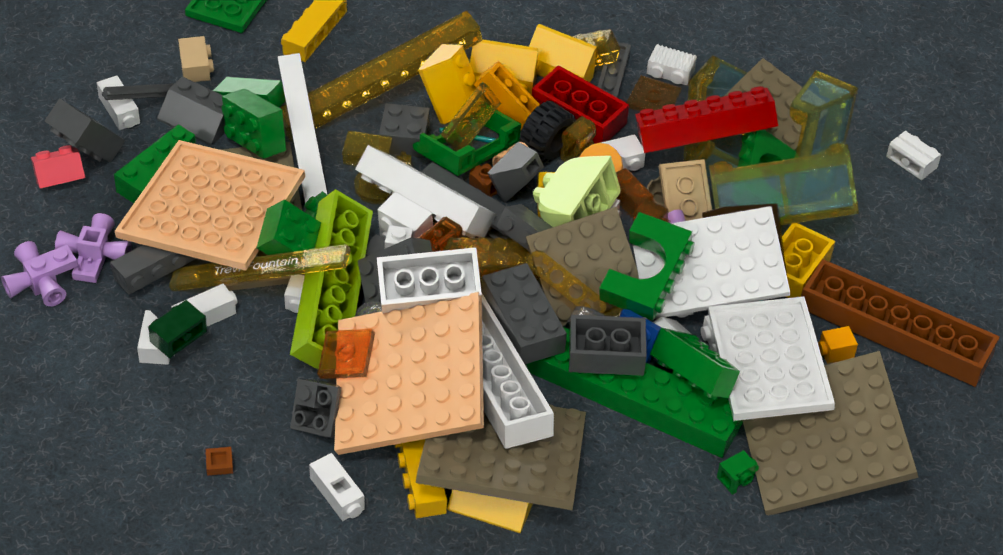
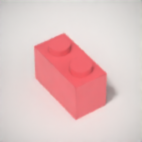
M71 145L62 146L59 148V151L51 153L49 151H41L36 153V156L31 157L36 182L40 189L85 178L80 153L77 148Z

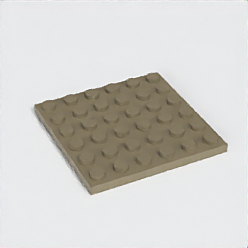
M880 351L824 365L835 402L834 410L743 420L751 456L759 466V470L755 473L766 515H774L918 478L916 466Z
M549 404L554 413V435L507 449L504 448L484 412V428L425 439L416 483L572 510L586 412L573 408L554 407Z

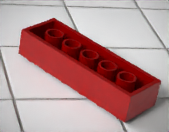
M761 86L754 87L748 92L733 91L728 96L720 97L714 95L707 97L703 101L689 100L684 102L683 105L675 106L674 104L663 106L662 109H644L640 113L635 114L639 139L644 153L778 127L775 100L768 88Z

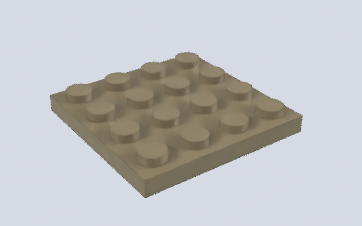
M764 58L724 95L728 96L733 91L748 92L752 88L759 86L768 88L775 100L778 127L765 130L793 150H796L832 111L824 102L817 99Z
M617 206L525 236L542 290L562 326L566 325L571 314L593 316L617 308L614 305L601 301L599 296V287L609 269L639 279L638 270Z

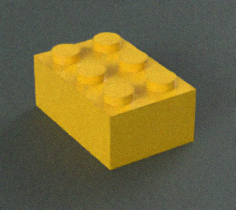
M793 222L782 236L787 279L790 288V296H785L787 298L801 297L803 288L821 260L824 259L830 262L835 245L834 240Z

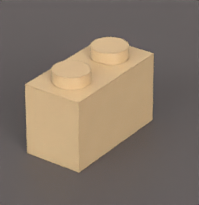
M205 37L178 39L183 77L193 82L209 81L210 72H214L213 60L208 59L211 57L210 44L206 45Z

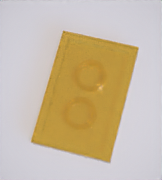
M483 82L480 83L441 133V136L454 151L469 145L501 105V102L488 85Z

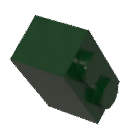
M185 300L179 305L172 307L168 313L155 319L148 326L150 342L170 359L207 332L206 316Z

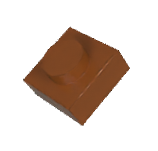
M231 447L206 449L207 476L233 474Z

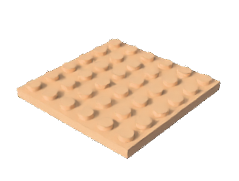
M178 140L116 228V238L246 271L259 251L256 247L267 208L284 199L290 202L305 178V170Z
M479 292L457 299L439 301L423 306L417 305L413 308L393 310L383 314L381 311L338 320L336 385L341 387L337 417L335 419L334 450L338 455L484 428L482 297L479 295Z

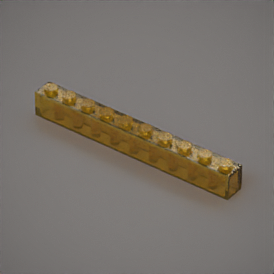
M465 11L309 92L308 98L314 129L419 75L418 69L441 44L463 45L464 50L482 42L480 26L469 12ZM284 105L280 108L283 112L284 132L288 139L292 141L293 137L287 105Z

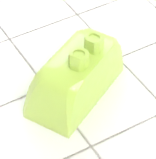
M587 156L568 160L559 166L555 173L547 172L543 177L545 188L536 187L533 191V197L535 202L539 203L538 208L541 218L552 227L610 209L621 191L612 157Z

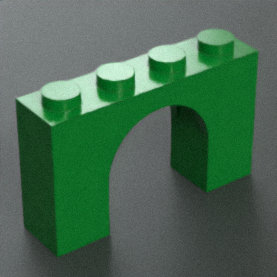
M765 129L745 133L741 140L742 147L739 153V163L735 171L736 179L732 187V201L740 206L777 203L780 223L789 218L791 201L767 184L760 172L759 166L765 168L779 179H784L797 169L799 153Z
M639 212L629 230V243L656 253L661 257L665 265L658 274L646 279L633 278L609 269L599 287V296L603 302L622 309L631 310L642 317L654 320L657 312L661 313L666 302L664 298L667 293H672L675 286L674 279L677 274L680 275L685 265L684 259L686 255H691L695 242L692 241V231Z

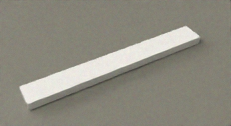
M300 53L278 56V64L298 168L305 170V178L301 184L306 204L310 197H315L322 191L327 194Z

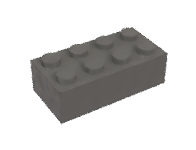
M527 263L482 276L481 292L524 364L565 352L567 333Z

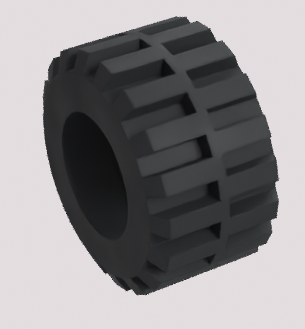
M553 101L543 102L527 118L521 130L519 141L536 151L542 162H551L569 145L576 129L575 116Z

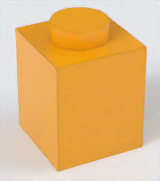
M846 326L822 331L818 346L821 356H824L827 364L854 358L858 343L850 327Z

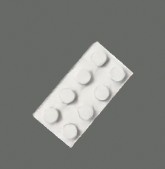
M476 248L377 257L382 314L393 310L413 308L417 305L423 306L439 301L469 296L475 292H479V295L482 297Z

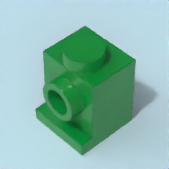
M743 450L719 464L717 478L733 495L737 492L738 486H746L753 480L754 473L759 470V466L756 460L749 457Z

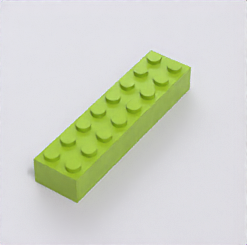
M336 189L318 203L316 220L321 222L312 261L306 267L290 351L291 356L327 375H332L337 371L338 320L352 318L356 315L361 285L358 260L366 255L373 214L372 210Z

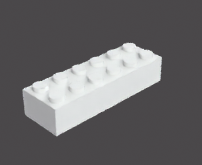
M369 145L355 170L362 173V179L369 183H374L381 190L389 194L397 192L430 211L436 221L448 225L454 231L472 239L476 236L484 239L497 215L395 157Z

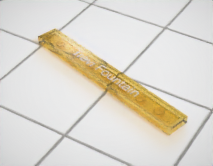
M348 244L259 256L253 259L246 271L217 263L181 267L173 272L169 287L172 291L217 286L223 283L232 284L342 269L347 266L351 250Z

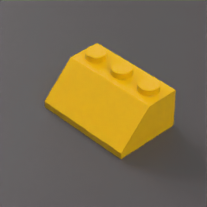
M541 24L537 25L529 47L539 48L537 75L545 77L559 65L590 82L594 77L597 46Z
M474 38L470 65L477 80L484 71L499 60L532 95V88L535 86L539 48Z
M441 44L418 69L441 124L449 123L473 113L479 106V103L484 101L482 93L473 85L476 82V78L463 45Z
M452 489L447 510L521 533L533 503Z

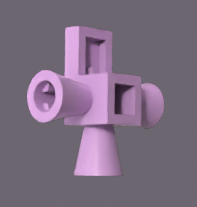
M102 213L95 214L92 217L91 227L83 226L79 237L61 230L58 232L55 249L68 245L72 253H78L79 255L77 259L78 267H75L72 271L73 280L96 283L106 257L115 260L131 251V241H108V235L115 226V222L110 216Z
M27 241L20 244L15 249L14 256L23 264L24 272L1 276L6 293L12 298L30 286L35 296L42 295L46 306L60 304L66 297V291L57 283L56 275L78 267L77 259L68 245H64L39 255L34 242Z

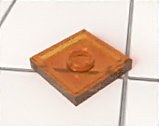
M641 75L626 103L629 104L630 109L637 111L662 109L665 105H675L682 88Z
M373 329L326 331L317 373L319 378L367 377L375 337Z

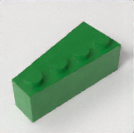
M179 124L114 174L116 192L132 203H135L178 140L196 144L195 134Z
M661 327L650 355L658 359L657 363L663 367L673 369L672 373L674 375L688 379V384L692 387L703 389L705 396L712 399H717L718 397L729 399L740 371L726 359L720 358V354L716 351L708 349L709 346L705 342H699V338L696 335Z

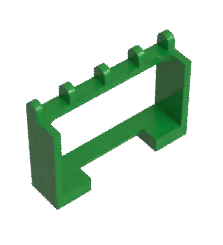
M481 102L479 103V111L473 112L472 118L469 120L465 118L458 120V126L454 128L446 126L443 128V133L438 136L434 134L428 136L425 133H421L420 142H415L413 149L459 176L520 142L521 123ZM480 124L499 134V138L477 150L467 145L458 151H454L444 145L449 140Z

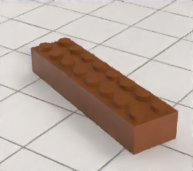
M824 259L821 260L802 290L801 297H805L809 313L840 327L849 326L852 332L974 387L977 386L993 357L1000 338L998 335Z

